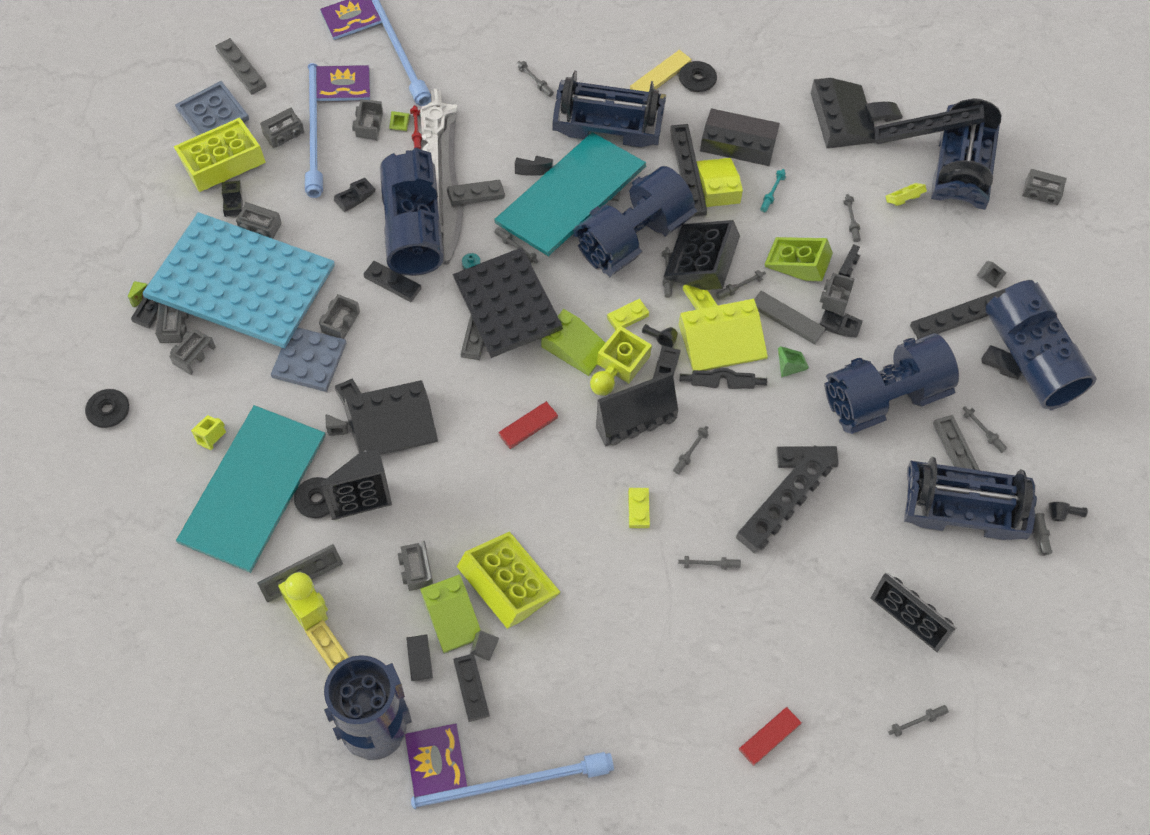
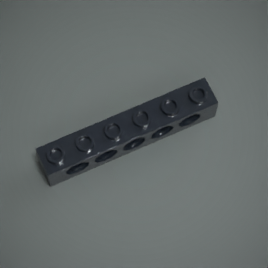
M814 445L738 531L736 539L754 554L758 549L762 551L769 543L767 540L771 534L775 536L782 528L780 524L783 520L788 521L795 513L793 509L797 505L801 506L808 498L806 494L810 490L814 492L819 486L820 482L818 480L822 476L826 478L833 469L830 466L834 460ZM808 468L814 469V470L816 471V474H815V475L810 474V473L807 471V469H808ZM794 483H801L804 488L798 489ZM782 497H788L791 503H784ZM774 511L779 517L772 518L769 512ZM762 526L765 528L766 532L759 533L756 530V527Z

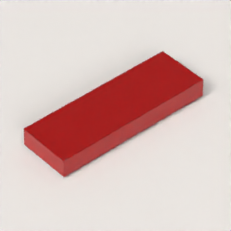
M546 401L499 431L498 434L509 449H512L558 419V414Z
M786 707L739 748V751L755 766L797 729L802 722Z

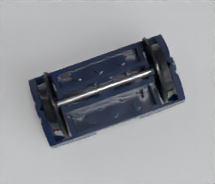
M574 70L572 77H566L565 80L559 82L552 121L553 131H558L570 138L585 139L589 131L623 136V145L634 147L659 145L666 94H661L658 89H654L653 81H651L649 92L577 82V71ZM560 114L566 115L567 122L560 121ZM656 119L655 133H646L649 127H654Z
M972 98L948 105L946 112L983 104L985 108V123L941 131L939 139L940 152L933 177L931 199L941 201L952 198L969 202L975 208L986 210L993 183L995 156L1002 118L999 108L993 103L983 99Z
M933 456L929 459L928 463L911 460L907 466L908 489L904 522L912 523L921 528L943 531L946 525L984 530V537L1000 540H1027L1032 534L1037 496L1035 495L1034 480L1027 477L1024 470L1020 469L1016 475L946 466L937 464L936 458ZM916 505L921 506L923 516L914 515ZM1021 521H1023L1021 529L1016 530L1015 528L1019 526Z

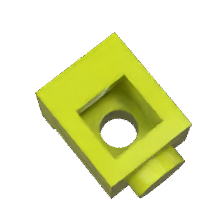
M207 415L191 432L198 445L212 450L214 448L213 444L226 433V430L224 428L225 424L221 419Z

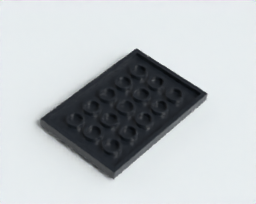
M522 247L453 274L458 289L491 358L563 330L562 324Z

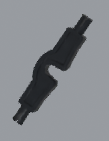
M717 368L712 371L693 370L692 374L680 373L679 378L680 382H692V386L710 388L719 387L721 378L727 380V387L729 389H754L755 385L767 386V378L755 377L754 373H738L728 368Z

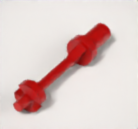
M414 105L410 109V114H413L415 128L411 137L412 141H414V148L421 149L422 134L418 131L417 116L420 115V110Z

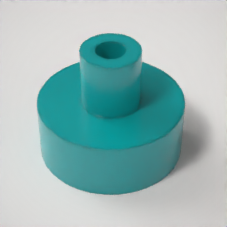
M468 253L462 258L463 269L481 263L480 257L475 253Z

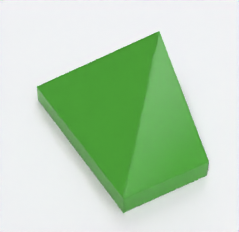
M782 346L778 348L781 378L809 369L802 352Z

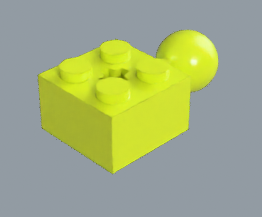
M619 326L598 352L597 365L604 368L605 371L596 372L591 377L590 387L592 391L599 396L610 394L615 387V376L629 384L650 358L652 345Z
M302 572L293 573L285 582L278 585L285 602L305 631L322 620L324 622L328 620L326 615L328 608L325 605V601L321 594L315 591L312 579L307 574Z

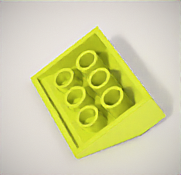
M240 118L173 146L199 192L266 163L260 145Z
M754 299L680 313L678 325L692 370L707 371L768 358L760 315Z
M510 531L465 551L457 565L460 572L507 629L522 622L560 594L559 589Z

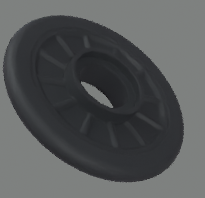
M692 61L681 68L679 79L681 84L688 90L704 92L715 85L717 73L708 63ZM700 74L702 78L697 79L694 75Z
M104 389L96 392L89 398L85 406V414L88 421L94 426L109 428L119 424L125 419L129 411L127 397L116 389ZM105 405H112V409L110 411H102V408Z
M314 477L307 479L297 488L294 495V503L302 515L309 518H322L330 514L321 486V482L326 478ZM316 493L322 495V499L318 502L311 500L312 495Z

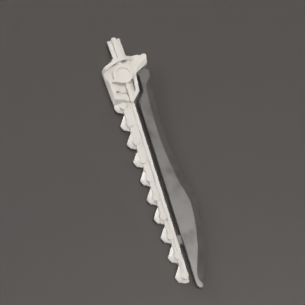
M435 88L434 91H431V102L428 105L422 106L420 114L422 139L428 142L423 147V150L431 152L432 162L436 170L438 211V140L441 138L443 226H441V234L444 236V263L448 265L458 243L463 219V204L451 205L447 193L448 186L458 185L454 162L455 114L458 106L457 104L442 103L441 90L438 91Z

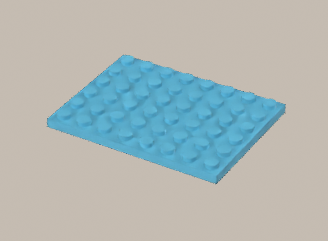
M198 212L143 291V296L285 349L335 266V263L331 259Z

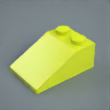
M731 158L697 161L706 207L741 203L743 188L740 176Z

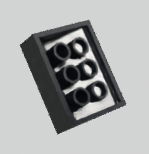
M831 77L814 79L811 97L826 148L876 143L874 123L870 121L864 109L867 101L862 85Z
M711 108L702 135L700 152L770 166L780 123Z
M734 220L683 224L665 270L664 279L703 290L723 289L740 238Z
M672 372L598 399L596 429L605 447L617 445L624 439L635 438L644 431H653L658 426L671 424L677 419L678 404Z
M422 380L345 397L344 409L358 453H363L368 449H379L380 455L438 442L428 395Z
M368 449L363 453L357 454L321 482L332 520L392 505L379 449Z
M885 573L882 576L870 599L936 652L941 649L957 629L950 619L940 615L934 606L925 603L915 591L909 590L899 578L893 577L889 573Z

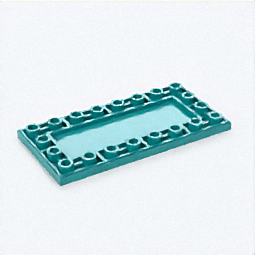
M591 132L494 219L495 224L549 257L574 234V228L590 217L591 210L597 206L601 208L646 168V162Z
M253 405L178 535L176 542L251 573L326 436L325 432Z

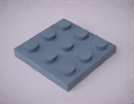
M222 81L175 104L176 110L196 136L237 118H240L243 123L249 120L248 114Z
M297 328L286 348H281L272 369L271 377L327 392L347 344L346 340Z

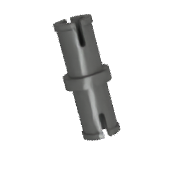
M1036 513L1033 537L1037 541L1039 555H1050L1053 553L1049 541L1050 531L1047 530L1044 513Z

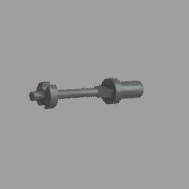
M525 61L517 62L519 70L521 72L525 70L538 84L537 88L540 91H543L548 97L554 94L547 86L548 84L545 80H539L527 68L528 65Z
M846 194L843 203L846 206L848 205L851 225L849 226V231L852 232L853 241L859 242L861 240L859 233L860 225L854 219L852 210L854 197Z
M499 227L495 229L494 233L502 239L504 244L510 243L517 249L521 248L512 240L513 236L510 233H505ZM524 250L530 263L535 262L537 264V255L535 253L529 254Z
M668 247L662 251V257L664 256L666 261V268L672 254ZM663 279L662 285L664 286L665 297H672L674 282Z
M757 270L755 271L756 275L739 284L727 285L725 289L716 293L717 298L720 300L728 295L732 296L739 287L755 279L759 282L762 281V277L766 272Z
M966 406L962 408L965 411L963 416L965 418L970 416L986 433L989 439L988 442L990 444L993 443L1003 453L1007 446L999 439L1000 436L988 430L973 415L975 412L973 408L970 410Z
M708 426L697 430L699 436L689 451L684 455H680L679 462L673 469L676 474H680L684 467L689 465L691 453L700 440L708 437Z
M685 556L684 560L678 559V564H684V568H688L689 564L719 565L721 569H726V567L740 568L741 560L726 559V557H722L721 561L689 560V556Z
M946 705L934 710L930 708L926 710V715L902 726L893 724L892 730L888 731L889 735L895 734L897 737L902 735L901 730L929 719L930 722H934L936 718L949 713Z

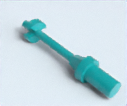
M785 169L776 172L777 180L771 192L763 198L764 202L760 208L762 212H767L770 204H773L775 200L773 197L780 180H785L786 178Z

